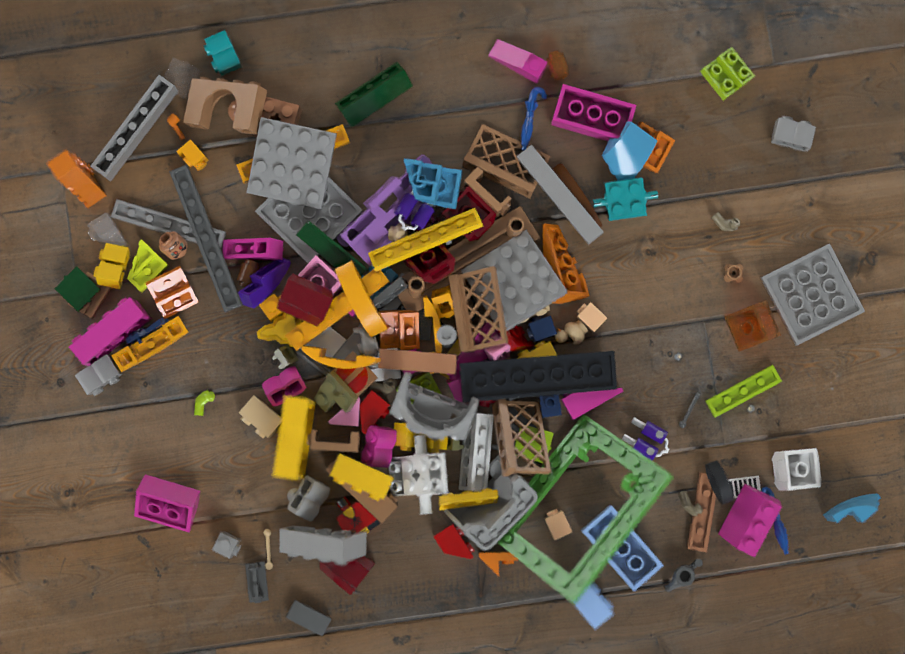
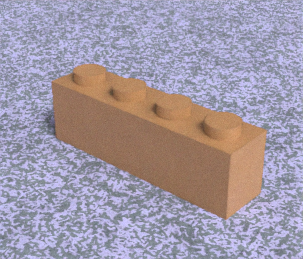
M349 453L345 455L349 458L354 459ZM337 458L326 469L329 474H331ZM346 482L342 485L381 523L398 507L396 504L398 500L391 493L386 495L384 500L380 498L377 501L368 497L370 493L366 491L356 492L350 489L352 485Z

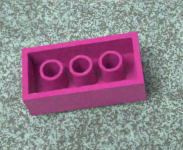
M563 84L551 125L609 141V139L619 138L626 122H632L636 105Z
M130 297L122 299L117 304L118 307L116 309L107 311L102 316L103 319L100 322L91 324L84 335H78L71 341L73 344L69 348L83 365L90 366L101 357L109 354L122 344L130 333L140 329L152 319L137 300Z

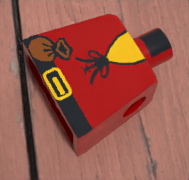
M344 497L336 503L343 512L336 519L341 529L351 531V535L359 531L366 532L367 534L381 523L359 501L351 505L348 499Z

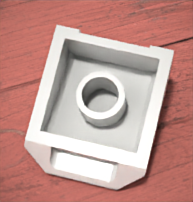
M817 448L774 453L771 459L774 470V484L779 491L821 487V471Z

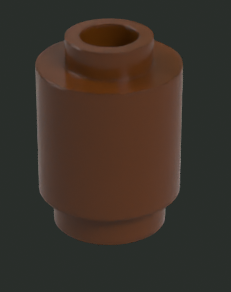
M248 259L245 260V263H242L236 279L239 281V286L246 287L253 283L250 276L260 270L259 263Z

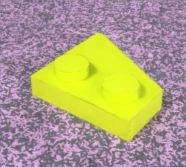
M141 239L127 279L143 293L147 289L145 282L158 277L169 265Z

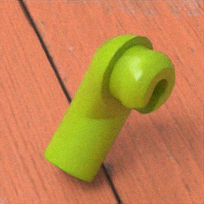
M203 391L195 399L194 415L204 416V405L208 401H214V392Z

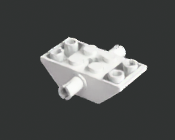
M426 435L414 436V456L392 457L389 475L394 477L390 490L393 496L417 495L419 497L420 514H431L432 494L448 493L445 453H427Z

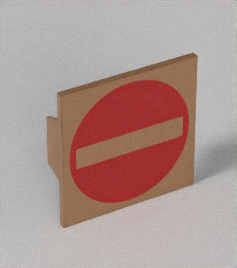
M352 351L344 360L356 361L357 354ZM368 366L351 369L335 367L332 370L337 373L358 397L378 378Z

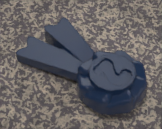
M164 318L158 319L147 329L140 328L130 333L125 340L127 344L135 341L141 344L142 337L162 327V325L169 321L168 319L164 320Z

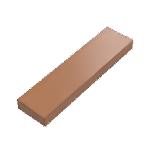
M380 349L379 352L381 361L378 364V368L456 374L457 355L389 349Z
M699 472L694 505L699 503L703 508V512L698 514V516H692L687 549L707 553L716 496L706 473Z

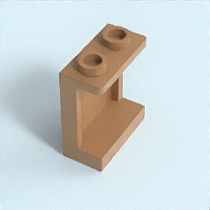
M477 167L464 180V187L469 186L496 213L497 218L500 215L504 216L510 210L511 197L508 196L502 203H499L479 184L483 179V171Z
M312 430L311 434L308 433L307 445H311L310 449L360 452L361 433L351 432L350 444L319 442V430Z

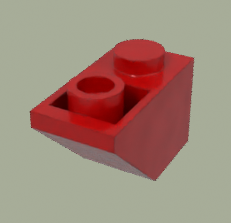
M371 391L360 404L362 433L365 435L370 425L378 426L376 424L380 418L384 420L391 411L388 409L391 405L374 391Z
M453 523L433 536L443 553L467 559L474 557L472 553L475 550L469 541L465 543L461 537L464 535L463 531L458 526H454Z

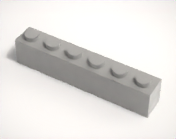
M158 75L90 167L109 181H112L178 93L177 88Z

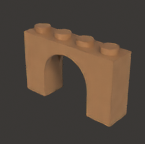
M207 77L192 79L183 123L192 128L209 129L213 108L217 101L226 95H234L237 107L232 128L241 133L258 135L267 90L261 87L260 83L253 81L245 84L240 80L228 82L221 78H217L216 81Z

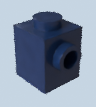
M551 316L532 318V323H529V328L526 329L529 339H533L534 343L557 334Z
M559 394L538 396L542 418L562 415Z

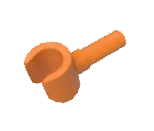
M172 113L167 118V122L173 127L179 138L183 140L185 137L176 125L180 119Z

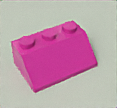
M144 475L136 491L134 516L190 532L199 504L200 491L174 482Z
M744 483L718 535L738 550L755 557L782 508L780 500Z

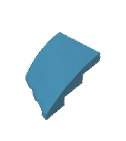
M626 122L620 137L609 139L602 157L617 180L632 179L642 169L658 140L633 122Z
M404 158V164L416 200L456 209L462 170L443 168L442 165L428 164L419 160Z
M867 494L851 498L831 508L823 516L827 521L837 523L846 515H852L857 522L863 523L878 510L880 504L878 500L881 497L879 494Z

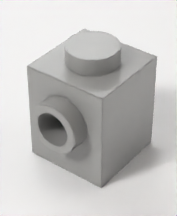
M225 531L220 532L212 550L230 559L234 555L237 556L241 545H239L241 539Z

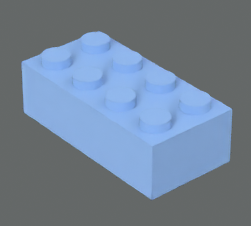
M612 505L607 506L584 526L581 532L594 545L618 512ZM633 530L608 561L633 591L638 589L664 566Z

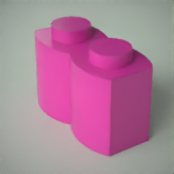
M296 366L283 370L279 376H273L262 384L272 406L283 404L285 396H297L307 388Z
M370 425L366 433V445L361 453V462L369 467L388 468L392 459V449L396 443L397 431L390 427Z

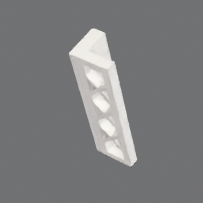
M474 414L472 426L470 425L462 443L464 449H462L459 490L479 492L488 487L493 415Z

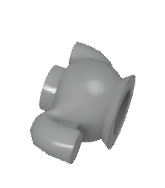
M361 327L353 328L354 335L359 334L361 336V343L358 344L360 355L364 354L375 357L377 352H380L376 337H370L367 331ZM378 363L368 367L370 369H377Z

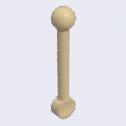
M265 529L264 535L266 536L267 552L265 567L270 570L273 567L269 537L271 531L270 529Z

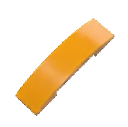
M353 261L336 268L335 272L344 293L369 336L373 337L387 330L388 327L382 315L374 306Z
M424 295L425 317L433 316L436 351L429 353H441L442 344L437 339V331L441 327V322L432 300L428 295Z
M177 316L162 325L158 330L141 339V344L137 341L111 356L120 371L123 372L167 348L189 332L180 317Z
M302 346L301 348L306 355L317 362L336 368H362L381 361V358L366 355H357L356 361L325 356V348Z

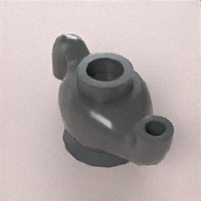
M695 559L690 565L678 567L674 571L671 583L665 586V591L670 592L675 588L691 585L695 579L694 569L702 566V560Z

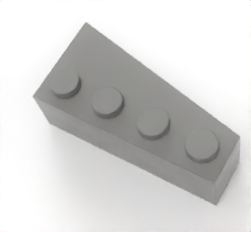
M289 526L280 529V552L287 553L289 557L300 555L303 556V559L318 558L320 562L335 561V564L344 565L347 564V561L366 555V532L359 531L351 535L349 530L332 532V529L315 530L313 527Z

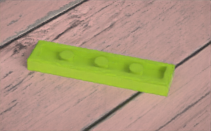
M770 365L705 402L713 417L716 418L777 385L782 380L774 365Z

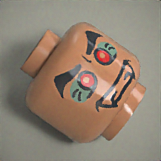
M175 231L166 232L160 237L159 249L168 258L175 260L186 254L188 243L179 233Z

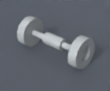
M444 325L437 331V339L442 344V347L450 348L456 342V331L449 325Z

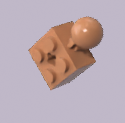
M266 97L262 117L273 120L279 118L282 122L298 125L301 108L296 104ZM236 100L231 102L228 107V115L232 121H234L237 107Z

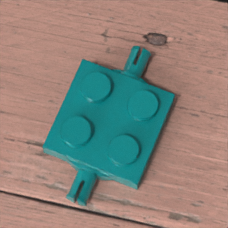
M642 177L604 182V198L593 199V206H605L609 221L647 216V200L658 199V195H656L658 192L657 190L646 192Z

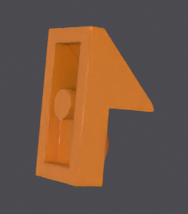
M508 551L479 552V557L498 576L499 561H502V564H514V560H518Z

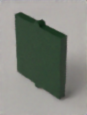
M78 266L67 276L65 275L64 279L54 288L77 312L88 302L91 303V299L101 290Z

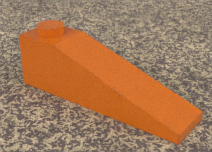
M545 223L543 224V255L568 292L553 303L563 304L588 298L590 295L585 278L582 273H578L574 265L577 262L574 257L571 258L567 251L568 244L559 226Z

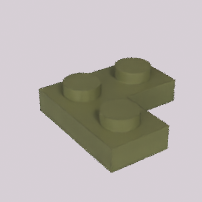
M335 371L328 373L313 400L325 413L331 411L335 402L347 413L352 410L359 397Z

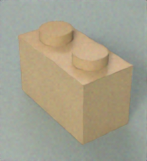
M255 395L239 412L242 415L240 419L248 426L252 424L256 427L255 432L263 439L265 436L271 438L281 426L282 417Z

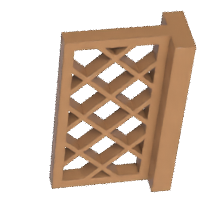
M482 124L463 160L462 167L471 171L479 167L483 171V177L529 199L538 184L536 181L531 183L524 177V174L529 172L527 170L522 171L519 164L520 161L515 153V150L522 149L521 142ZM483 131L491 134L493 140L483 143L481 137ZM504 140L508 142L510 148L501 151L497 142ZM494 143L497 152L488 155L485 146ZM481 147L485 156L479 158L472 155L474 149ZM536 150L548 163L551 156ZM512 152L514 160L505 163L502 154ZM499 155L502 164L497 166L491 164L489 158ZM516 163L519 172L514 174L508 172L507 166Z
M492 266L460 275H450L449 282L461 352L471 353L479 349L508 343L496 267ZM491 272L492 279L487 285L481 279L485 273ZM472 277L476 280L471 289L466 287L465 278ZM479 283L486 287L481 297L474 292ZM489 290L495 296L491 304L484 299ZM471 295L479 299L474 308L469 305L468 301ZM482 302L489 306L484 315L477 311ZM493 309L498 314L495 323L488 319ZM475 313L482 318L477 327L472 324L471 320ZM485 321L492 325L488 334L480 330ZM496 328L501 332L502 340L495 341L491 338ZM478 332L485 337L480 345L475 344V337Z
M496 400L492 405L502 476H511L512 473L549 474L551 468L539 402ZM508 407H514L519 413L514 417L508 411ZM534 408V417L528 414L525 409ZM520 414L529 420L526 425L517 419ZM513 422L522 429L518 434L511 429ZM530 423L538 428L537 434H534L527 428ZM523 431L532 438L529 443L520 437ZM515 440L524 446L521 452L514 447L513 442ZM534 440L541 445L539 452L530 445ZM526 448L535 455L532 460H529L522 454ZM519 457L528 465L526 467H517L516 460ZM536 458L540 459L544 463V468H539L533 461Z

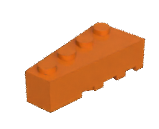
M65 150L47 162L56 178L73 195L78 196L77 198L87 208L107 196L94 178L95 172L92 167L75 153L71 154Z

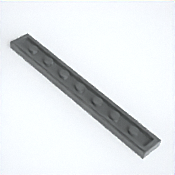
M186 164L169 171L224 312L226 313L243 306L188 165Z

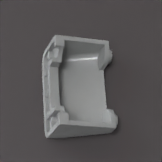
M499 456L489 465V474L493 478L488 482L487 487L492 490L497 489V503L444 510L463 533L482 550L492 548L537 501L536 492L517 473H512L511 476H502Z

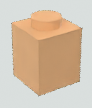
M591 302L588 306L584 303L578 309L579 315L576 317L592 333L607 319Z
M554 509L546 513L547 517L544 519L554 540L572 533L562 510Z

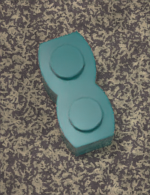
M225 30L204 39L206 42L204 49L208 56L212 55L214 61L211 64L216 73L219 72L223 76L242 67Z

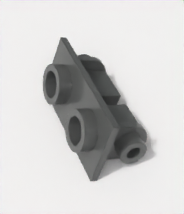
M265 561L245 564L249 603L268 601Z

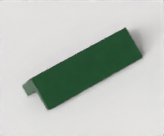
M395 62L337 101L335 105L345 117L349 126L353 127L413 87V84L403 67L398 62Z
M309 220L296 233L297 237L335 268L353 261L360 276L365 271L368 272V268Z

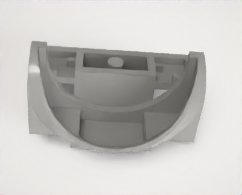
M405 372L390 413L398 419H405L407 422L406 427L414 433H422L433 440L439 439L443 441L444 437L449 436L454 440L461 439L464 441L476 412L479 399L472 397L468 405L410 383L409 380L412 374ZM411 398L415 399L413 405L410 401ZM452 413L455 414L456 417L450 419Z

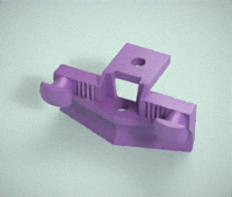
M422 154L416 159L423 163L432 164L429 158ZM405 170V173L400 178L390 177L363 203L367 209L337 236V240L344 247L350 246L370 267L372 262L368 252L394 242L389 241L388 238L390 226H396L400 223L398 216L394 212L404 195L412 191L407 170ZM393 192L398 200L384 211L378 205ZM418 200L407 220H401L409 225L411 216L416 214L421 204L425 202Z

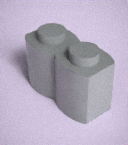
M782 116V118H778L775 122L771 143L800 151H809L816 127L808 121L796 122L793 121L792 117Z
M107 354L77 373L75 377L87 395L93 394L96 396L104 391L103 387L107 384L111 386L117 383L122 372L112 356Z
M307 475L301 481L298 491L291 498L287 509L311 522L318 515L320 505L328 498L330 487Z

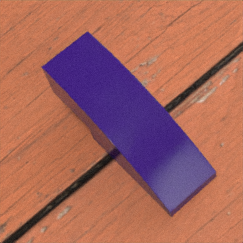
M284 258L282 260H274L252 274L250 278L253 283L238 292L242 304L253 309L261 304L282 281L291 264L290 260Z

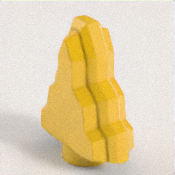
M283 313L282 316L276 317L272 324L265 325L257 331L258 339L265 341L276 340L280 344H289L290 347H293L285 335L301 324L302 320Z

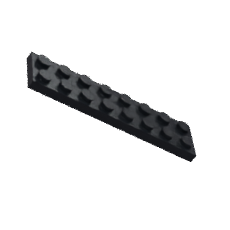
M614 350L459 363L463 403L471 402L472 397L479 399V401L617 389Z

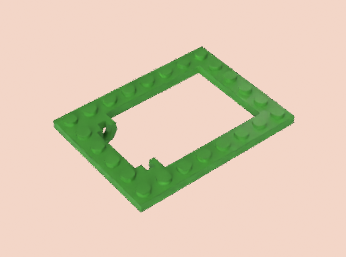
M585 414L581 416L549 457L551 472L549 474H536L528 483L537 494L536 503L497 542L574 604H576L674 478L670 473ZM597 449H600L632 472L624 477L621 486L623 490L632 496L573 572L569 574L516 532L576 456L587 463L589 461L586 455L587 452L591 450L595 453Z

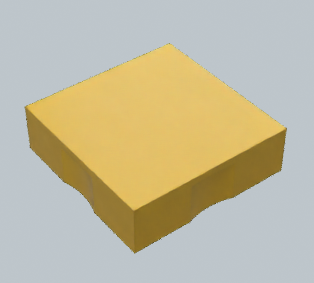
M285 396L273 476L289 479L305 478L310 445H307L308 433L311 434L316 407L315 401Z

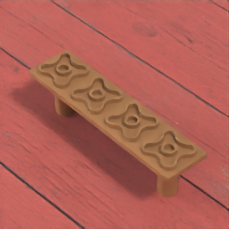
M518 207L494 221V224L478 240L469 241L466 238L447 249L455 258L454 271L435 284L424 282L422 278L417 277L412 271L403 275L402 278L407 280L409 286L398 295V298L406 310L420 311L424 308L423 296L428 295L431 299L433 290L450 285V275L463 274L462 269L513 237L521 235L525 230H527L534 242L539 240L540 236L523 209Z

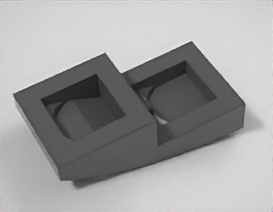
M297 600L293 601L286 615V618L321 636H323L331 621L329 616Z

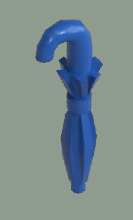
M534 87L530 92L529 100L525 101L527 112L521 131L522 151L527 148L531 139L533 112L539 105L536 102L537 94L540 93L541 98L546 99V92L541 87Z
M764 487L761 489L762 492L775 498L770 488ZM778 513L774 521L775 535L784 554H789L787 531Z

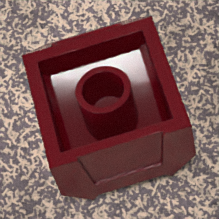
M465 186L459 191L456 209L443 207L440 211V214L447 220L473 208L476 209L483 227L464 234L463 236L469 241L478 240L494 224L496 213L469 186Z
M440 244L405 259L404 263L417 277L422 278L424 282L435 284L454 271L455 258L443 244Z
M292 273L278 300L277 309L314 326H318L325 319L333 300V293L330 289Z
M365 555L347 561V564L344 565L335 564V561L320 562V570L349 595H352L375 565V562Z

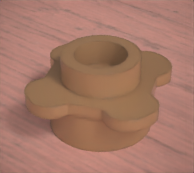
M726 264L724 266L726 271L724 280L726 282L736 281L740 283L743 280V266L741 264Z

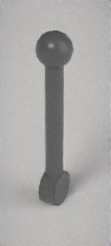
M698 391L683 421L679 422L681 428H685L687 425L686 421L701 394Z

